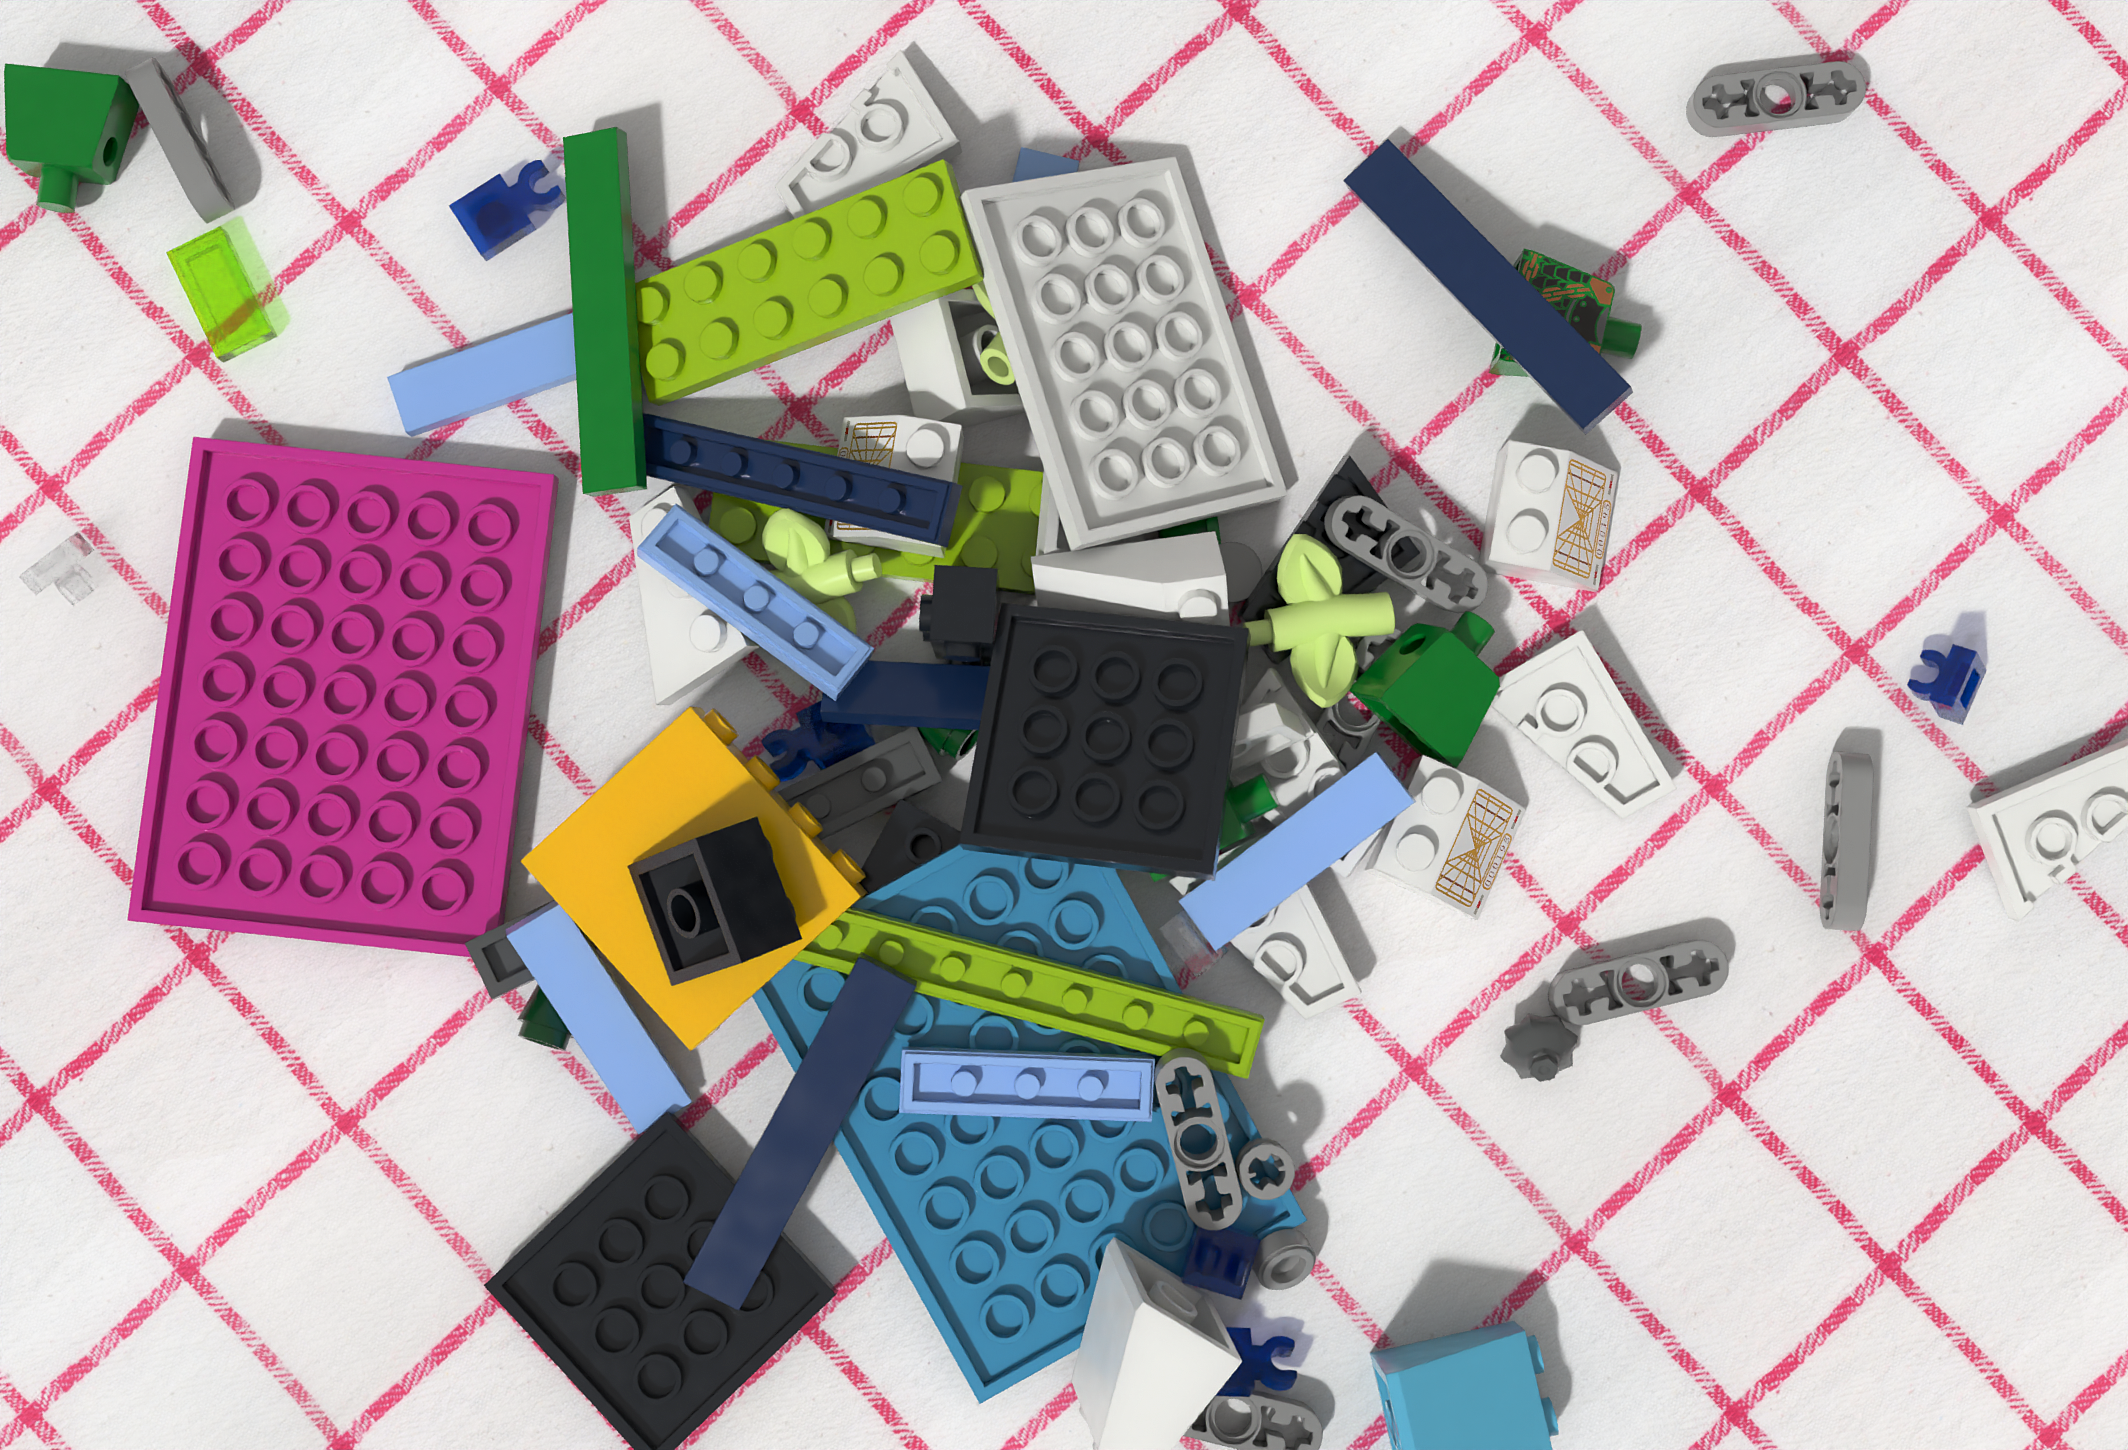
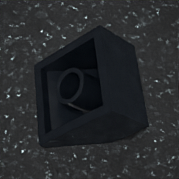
M758 817L702 835L628 865L671 986L746 962L802 939L796 923L794 906L786 896L773 860L771 844L764 836Z

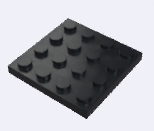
M1001 603L959 845L963 850L1215 881L1251 640L1249 628Z
M669 1111L654 1123L484 1285L634 1450H675L838 1293V1290L783 1231L739 1311L683 1283L687 1271L727 1200L736 1180L675 1114H671Z

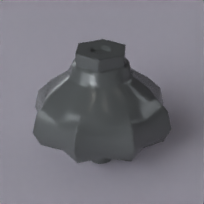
M1529 1013L1520 1023L1505 1029L1506 1045L1500 1057L1505 1063L1516 1070L1521 1079L1536 1078L1540 1082L1550 1081L1555 1078L1559 1071L1573 1066V1050L1577 1044L1578 1036L1565 1028L1559 1016L1540 1017Z

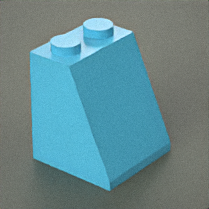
M1515 1321L1370 1353L1392 1450H1552L1550 1437L1558 1435L1559 1430L1552 1402L1549 1397L1540 1398L1535 1374L1544 1373L1541 1350L1535 1335L1526 1337L1525 1330Z

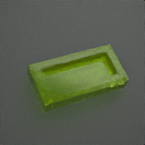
M219 226L166 252L217 359L224 363L278 337L225 229Z

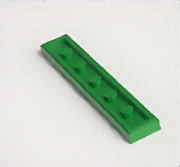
M612 127L563 137L582 492L592 497L647 489L627 133L618 127Z

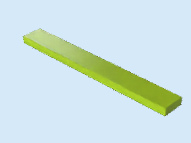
M852 906L793 959L849 974L860 952H863L917 980L914 992L1158 1056H1163L1177 1048L1192 1049L1206 1059L1211 1070L1248 1079L1265 1021L1261 1014Z

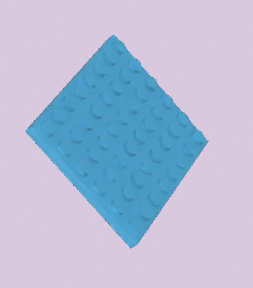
M958 843L869 892L852 905L855 908L1183 994L1114 868L963 850ZM792 960L752 996L794 1072L798 1069L849 974ZM914 991L833 1138L836 1148L979 1404L1080 1348L1105 1249L1113 1237L1193 1285L1252 1252L1255 1246L1269 1234L1283 1229H1293L1307 1221L1290 1188L1284 1195L1278 1198L1261 1200L1251 1196L1238 1179L1243 1204L1241 1213L1236 1221L1221 1230H1207L1196 1225L1190 1219L1186 1210L1155 1081L1153 1085L1152 1122L899 1113L902 1046L1153 1056L1155 1059L1154 1071L1156 1064L1162 1057ZM1187 1066L1174 1069L1175 1079L1166 1083V1085L1175 1084L1178 1086L1184 1110L1197 1107L1191 1084L1192 1080L1201 1077V1075H1190ZM1210 1069L1235 1167V1160L1239 1150L1246 1143L1262 1137L1228 1075ZM1206 1103L1202 1107L1209 1108L1210 1103ZM1173 1111L1171 1114L1176 1116L1180 1112ZM1194 1124L1184 1130L1180 1138V1144L1189 1153L1202 1154L1213 1147L1216 1141V1133L1207 1125ZM1272 1155L1266 1161L1255 1158L1251 1162L1249 1167L1256 1173L1255 1177L1250 1178L1251 1181L1259 1183L1263 1177H1269L1274 1180L1279 1175L1280 1171L1273 1164L1274 1159ZM1221 1162L1217 1166H1224L1225 1163ZM1212 1169L1200 1171L1205 1198L1196 1202L1206 1201L1209 1210L1221 1208V1197L1228 1194H1220L1218 1192ZM1187 1171L1186 1173L1189 1175L1194 1171Z

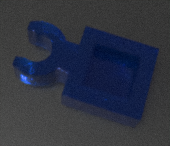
M535 160L525 165L519 173L518 182L511 187L508 186L499 173L449 205L485 261L493 258L536 230L528 214L535 210H554L565 201L566 197L558 185L546 193L534 192L536 182L550 173L542 160Z
M821 701L796 713L800 727L793 731L787 729L775 730L766 735L761 742L772 757L787 751L783 758L772 762L769 766L780 781H789L799 776L811 760L814 761L820 770H823L876 744L870 726L867 724L822 722L820 713Z
M1225 1327L1242 1363L1215 1396L1251 1397L1255 1388L1254 1380H1260L1263 1385L1276 1391H1284L1293 1387L1297 1379V1371L1278 1369L1271 1360L1273 1357H1290L1295 1348L1293 1339L1285 1336H1275L1268 1339L1263 1345H1252L1251 1328Z

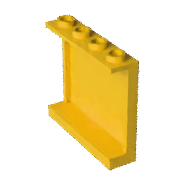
M689 707L520 861L690 1051L707 1040L720 1028L723 1022L845 911L868 893L859 883L866 876L857 863L842 849L833 854L817 837L823 830V827L810 811L800 802L790 807L775 790L781 781L773 770L757 755L748 760L733 744V741L739 734L728 720L715 708H712L706 714L701 707ZM758 817L764 836L771 844L773 860L786 896L794 906L796 923L802 939L746 962L671 986L628 865L702 835Z

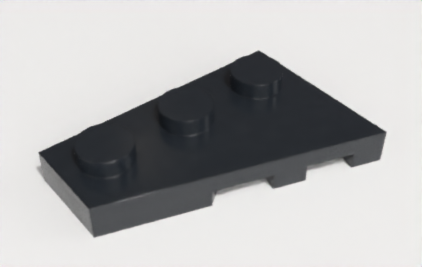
M1350 455L1343 456L1238 612L1237 616L1242 623L1264 620L1265 610L1288 605L1278 592L1277 571L1283 550L1293 534H1306L1328 547L1337 557L1342 567V594L1370 593L1388 579L1387 576L1335 546L1329 540L1325 531L1324 521L1326 513L1332 503L1341 497L1350 495L1366 496L1388 508ZM1362 508L1357 513L1345 512L1343 514L1342 521L1349 526L1348 532L1345 535L1348 539L1353 534H1363L1379 542L1383 534L1392 528V525L1388 522L1384 532L1375 531L1362 521V516L1365 512ZM1405 536L1397 540L1393 545L1391 560L1399 570L1419 555L1420 551L1410 537ZM1377 544L1370 550V553L1374 556ZM1268 644L1259 645L1270 661L1277 665L1291 655L1292 649L1271 652Z

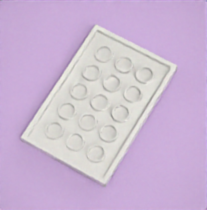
M1176 156L968 189L959 197L984 277L983 282L1071 551L1277 502L1288 495Z

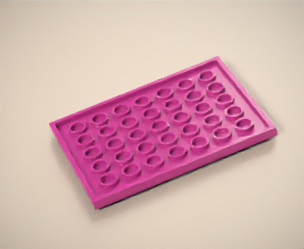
M193 437L127 921L471 957L465 945L466 942L504 924L559 484L557 476L546 473Z

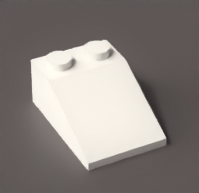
M1215 531L1031 557L1038 607L1230 626L1226 573Z

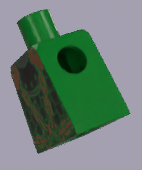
M1524 249L1513 267L1600 355L1605 353L1633 359L1639 344L1642 325L1609 316L1615 286L1610 282L1533 250ZM1496 342L1489 373L1529 377Z

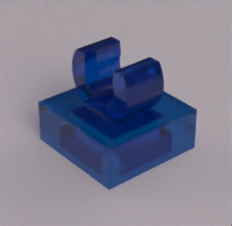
M1955 644L1952 645L1947 658L1936 650H1922L1920 659L1923 664L1939 669V674L1930 683H1921L1918 680L1909 679L1908 688L1918 699L1930 701L1940 718L1963 725L1987 671L1978 652Z
M1195 1225L1180 1273V1279L1183 1283L1242 1300L1261 1240L1257 1234L1231 1226L1221 1230H1207Z

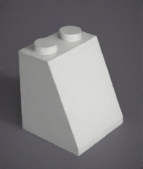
M1113 1237L1105 1249L1071 1378L1081 1405L1079 1412L1091 1431L1094 1439L1092 1445L1094 1450H1172L1239 1367L1242 1360L1208 1294Z

